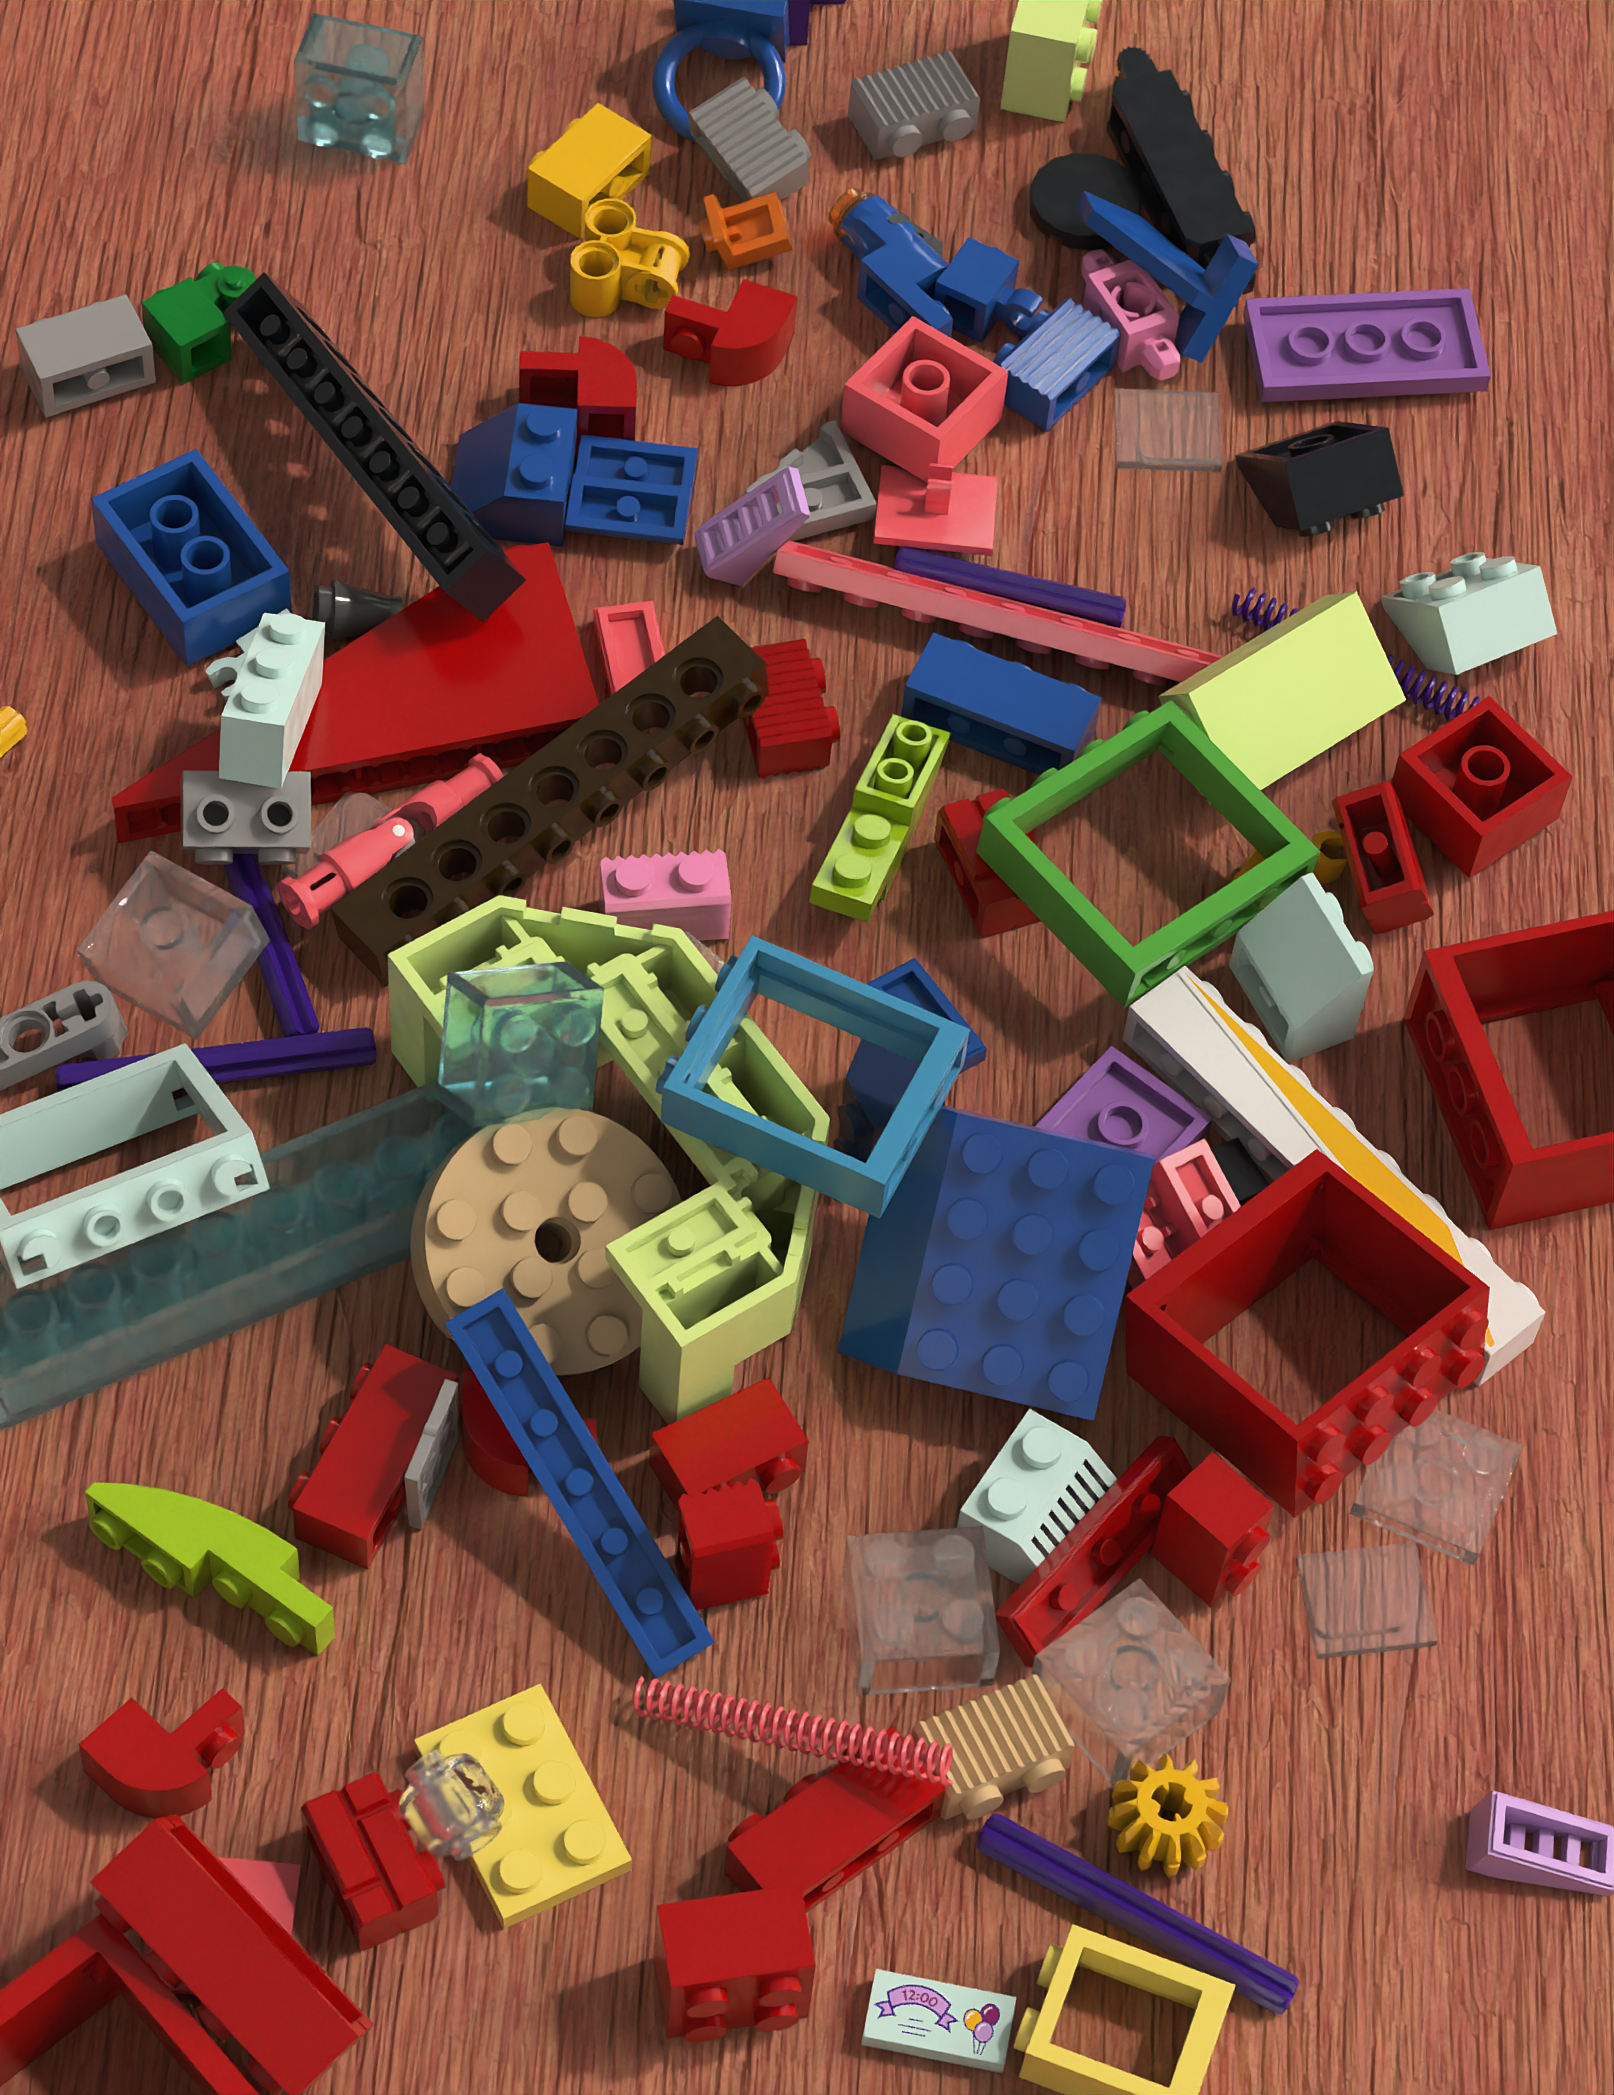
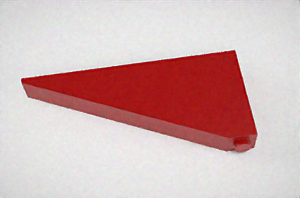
M549 542L529 546L516 545L503 550L525 577L526 581L484 622L480 621L438 586L323 661L322 686L288 770L311 772V806L431 783L436 780L451 779L468 768V760L478 753L489 757L499 769L518 766L599 705ZM221 727L111 798L118 843L180 832V778L183 770L219 771Z

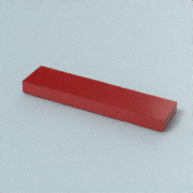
M1158 1435L995 1612L994 1617L1025 1666L1041 1669L1154 1544L1167 1494L1193 1471L1174 1437Z

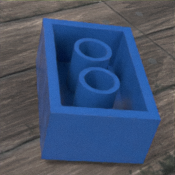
M197 449L91 498L96 544L187 667L235 644L236 640L259 626L264 613L277 615L287 608L292 614L290 572Z

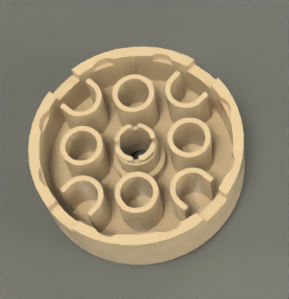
M542 1107L520 1111L487 1125L461 1141L450 1151L437 1167L429 1182L425 1184L414 1212L411 1228L410 1250L415 1283L430 1317L448 1340L452 1339L455 1342L445 1322L504 1288L558 1379L594 1371L626 1357L641 1346L643 1309L605 1260V1245L680 1204L682 1200L670 1173L659 1157L645 1142L624 1126L604 1116L575 1108ZM539 1227L550 1229L557 1235L559 1241H562L560 1254L554 1263L544 1260L536 1250L535 1234Z

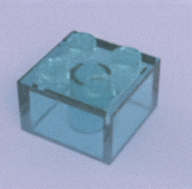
M313 13L294 59L298 141L407 164L425 115L423 36Z
M566 961L449 972L447 974L437 1099L473 1127L539 1120L557 1107L564 1109L575 1108L592 1112L604 988Z

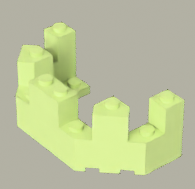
M502 895L494 897L387 954L391 1052L425 1098L479 1069L480 1051L534 1022V1040L568 1084L615 1060L661 1120L662 1094L656 1092L658 1078L662 1075L668 1058L671 1055L680 1058L688 1045L686 1033L697 1008L702 1004L710 1007L718 994L715 991L718 975L681 928L653 924L652 930L617 924L616 916L562 907L561 914L526 907V900ZM746 1013L702 1092L827 1146L830 1117L749 1014ZM664 1124L711 1186L605 1245V1260L643 1309L639 1387L665 1422L670 1425L732 1395L734 1366L790 1334L791 1330H795L811 1254L815 1213L820 1192Z

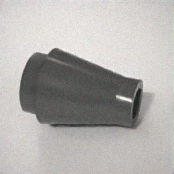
M332 580L330 586L317 585L315 588L312 621L325 623V634H327L329 641L362 636L403 609L402 597L388 596Z

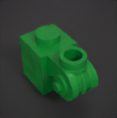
M219 262L211 263L200 271L196 281L189 277L171 287L157 291L152 297L141 302L143 325L152 343L153 350L183 385L232 360L230 325L232 324L223 312L256 280L254 273L249 269L238 265L225 267Z

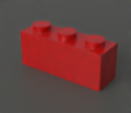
M385 1344L374 1365L366 1362L361 1367L352 1385L350 1399L353 1402L343 1419L335 1416L330 1421L319 1447V1453L322 1456L312 1474L307 1471L302 1472L291 1491L288 1508L293 1511L296 1539L362 1568L369 1569L407 1500L404 1477L444 1380L447 1379L458 1383L459 1391L458 1374L388 1344Z
M894 1726L886 1730L888 1740L894 1732H898ZM860 1746L857 1753L854 1756L856 1759L861 1758ZM847 1748L842 1753L843 1756L848 1755ZM873 1749L869 1757L867 1758L869 1762H873L874 1760ZM886 1752L882 1760L880 1761L882 1765H885L887 1763ZM899 1754L897 1756L896 1761L893 1764L895 1768H898L900 1766ZM912 1757L906 1767L908 1771L913 1769ZM838 1759L840 1764L819 1778L813 1773L798 1781L784 1796V1804L766 1817L756 1813L742 1821L728 1837L729 1843L726 1845L724 1872L740 1892L801 1884L807 1913L941 1815L946 1788L940 1781L933 1784L928 1777L920 1781L915 1775L907 1778L902 1772L894 1775L889 1769L881 1772L876 1766L868 1769L863 1763L855 1766L850 1760L847 1763H842ZM924 1762L922 1764V1767L919 1769V1772L921 1774H924L926 1772Z

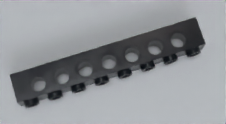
M263 272L223 314L443 591L480 621L484 622L526 581L525 577L307 309Z

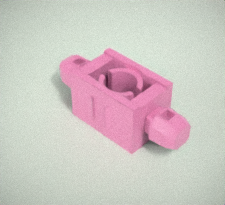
M1101 249L1087 253L1082 259L1081 273L1086 282L1082 308L1090 310L1093 316H1099L1102 322L1108 321L1111 328L1117 327L1121 335L1116 363L1121 371L1126 372L1130 368L1141 364L1151 376L1160 381L1174 377L1179 372L1180 354L1174 345L1180 317L1155 280L1131 259L1117 263L1111 254Z

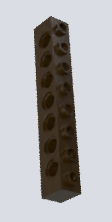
M716 616L331 906L330 909L338 937L385 987L388 986L387 954L498 895L514 897L523 888L526 880L547 863L555 864L569 854L576 841L593 828L604 827L611 823L619 815L623 805L643 790L650 791L658 787L667 778L673 767L690 754L696 755L705 751L715 741L718 733L737 718L744 719L755 713L764 702L765 697L769 695L766 662L722 619ZM697 692L711 693L708 696L701 698H694L690 696ZM653 727L663 729L655 734L643 733L644 730ZM605 763H612L616 765L615 767L608 770L594 769L595 767ZM558 799L568 801L559 807L546 806L549 802ZM507 836L521 837L510 844L498 843L499 840ZM458 873L472 874L462 881L448 880ZM417 909L423 911L414 918H400L404 912Z

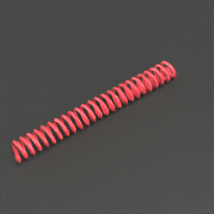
M641 1676L634 1686L633 1706L640 1717L649 1715L653 1720L661 1718L665 1723L674 1721L678 1726L686 1723L691 1729L699 1726L702 1731L711 1729L715 1734L724 1732L727 1737H733L736 1734L740 1740H745L749 1737L753 1743L761 1740L766 1746L774 1743L779 1749L787 1746L790 1751L800 1749L803 1754H809L812 1751L816 1757H821L825 1754L829 1760H834L838 1757L842 1763H847L850 1760L855 1766L863 1763L868 1769L876 1766L881 1772L889 1769L894 1775L902 1772L905 1777L909 1778L915 1775L920 1781L928 1777L933 1784L941 1780L946 1787L953 1784L951 1779L948 1780L945 1777L953 1757V1749L949 1743L943 1746L940 1752V1746L936 1740L930 1743L927 1749V1743L923 1737L914 1746V1740L911 1735H907L901 1743V1737L898 1732H894L888 1740V1734L885 1729L880 1730L875 1738V1731L872 1726L866 1728L862 1735V1728L859 1723L852 1726L850 1730L846 1720L842 1721L837 1727V1723L832 1717L824 1725V1720L820 1714L814 1717L811 1723V1716L808 1712L803 1713L799 1718L797 1711L792 1709L786 1716L783 1706H780L773 1714V1708L770 1703L761 1709L759 1702L756 1700L748 1707L745 1698H741L736 1703L734 1697L729 1695L723 1701L720 1692L715 1693L711 1697L709 1691L705 1689L698 1695V1691L694 1686L686 1692L682 1683L673 1689L670 1681L665 1682L661 1687L658 1678L653 1679L647 1687L645 1695L646 1710L643 1711L639 1706V1693L645 1679ZM655 1687V1693L653 1696V1700L651 1702L653 1689ZM667 1691V1697L664 1703L665 1693ZM679 1692H680L679 1701H678V1704H677V1707H676L678 1694H679ZM656 1706H658L659 1713L653 1712ZM669 1707H670L671 1716L665 1715V1713L668 1711ZM681 1711L683 1712V1719L678 1718ZM695 1712L696 1721L692 1722L690 1719ZM707 1716L708 1724L705 1725L702 1722ZM720 1717L721 1727H716L715 1724ZM733 1719V1730H729L728 1726ZM744 1723H745L746 1733L740 1732V1730H741V1728L743 1727ZM757 1725H758V1734H759V1735H758V1736H754L752 1733L755 1731V1729H756V1727H757ZM771 1727V1739H767L765 1736ZM783 1731L784 1741L780 1742L778 1738ZM796 1733L797 1744L793 1745L791 1744V1740L793 1739ZM809 1735V1747H804L803 1744ZM822 1737V1750H817L816 1747ZM834 1742L835 1753H830L829 1749ZM847 1744L848 1755L843 1756L842 1752ZM860 1746L861 1758L856 1759L854 1756L857 1753ZM873 1749L874 1760L873 1762H869L867 1758L869 1757ZM886 1752L887 1763L885 1765H882L880 1761L882 1760ZM899 1754L900 1766L898 1768H895L893 1764L896 1761L897 1756ZM912 1757L913 1769L908 1771L906 1767ZM925 1759L926 1772L924 1774H921L919 1772V1769L922 1767V1764ZM938 1762L939 1775L934 1777L932 1772Z

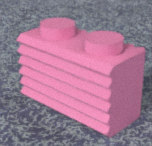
M720 849L714 854L708 850L698 854L693 850L688 856L681 851L676 857L669 852L664 857L657 853L651 858L644 854L640 858L630 855L626 860L620 856H617L613 861L605 857L600 862V914L616 916L617 924L652 930L653 924L681 928L690 941L729 939L732 904L726 853Z

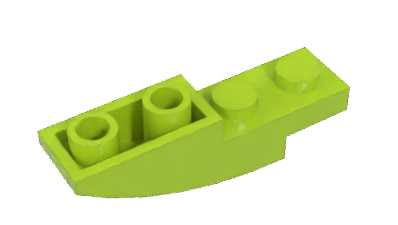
M892 715L855 788L852 807L812 884L810 904L868 923L879 899L884 901L901 865L949 743L950 732L928 726L919 721Z
M94 1482L85 1491L90 1519L89 1527L92 1532L108 1547L117 1551L125 1547L142 1560L141 1565L146 1573L161 1586L172 1589L176 1585L192 1598H195L212 1580L216 1591L230 1604L238 1608H243L247 1604L266 1618L265 1623L269 1630L283 1643L291 1647H296L300 1643L317 1657L335 1638L333 1607L297 1582L300 1579L298 1549L268 1529L215 1504L165 1489L124 1483Z

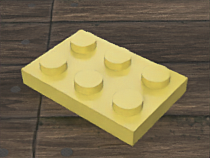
M541 1683L414 1739V1751L503 1929L632 1871V1859ZM467 1759L479 1763L482 1767V1770L488 1776L489 1780L480 1771V1769L473 1767L469 1769L468 1764L472 1763H464V1761ZM454 1769L466 1773L465 1777L474 1781L473 1786L486 1787V1791L490 1795L486 1794L485 1796L483 1792L482 1796H480L481 1799L492 1796L493 1801L495 1800L497 1804L490 1805L488 1809L484 1807V1810H482L483 1805L475 1803L463 1782L454 1772ZM490 1780H492L496 1788L499 1789L497 1793L499 1798L502 1799V1802L501 1800H497L496 1793H492Z

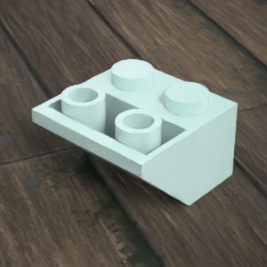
M1484 552L1465 554L1450 561L1451 569L1436 575L1434 572L1411 575L1399 582L1401 589L1381 596L1384 610L1426 669L1457 675L1557 634L1541 567L1517 563L1512 556L1490 559L1485 557Z
M1313 872L1301 876L1237 932L1229 963L1234 976L1287 1064L1354 1038L1370 980L1374 973L1373 961L1366 946L1360 941L1355 942L1345 926L1343 913L1335 896L1330 892L1325 893Z

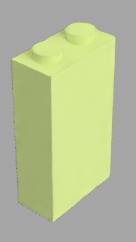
M1357 592L1323 596L1158 696L1162 705L1172 700L1259 790L1272 784L1406 700Z

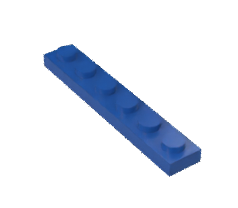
M500 1289L445 1322L446 1327L655 1678L714 1644V1639L505 1289Z

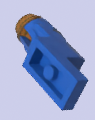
M859 188L845 192L832 206L828 219L829 223L833 226L834 235L852 251L860 263L857 298L894 333L914 316L951 338L953 318L946 307L940 301L934 299L936 281L948 266L947 261L942 257V241L910 221V217L888 204L880 195L876 196L871 192L864 193Z

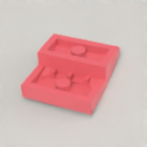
M1205 1138L1153 1164L1127 1276L1132 1289L1139 1286L1241 1207Z

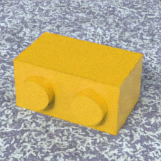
M597 103L581 119L576 118L572 120L566 127L562 137L547 151H540L532 158L526 170V179L528 180L527 207L577 238L582 239L585 236V212L590 205L606 198L622 201L650 174L652 135Z

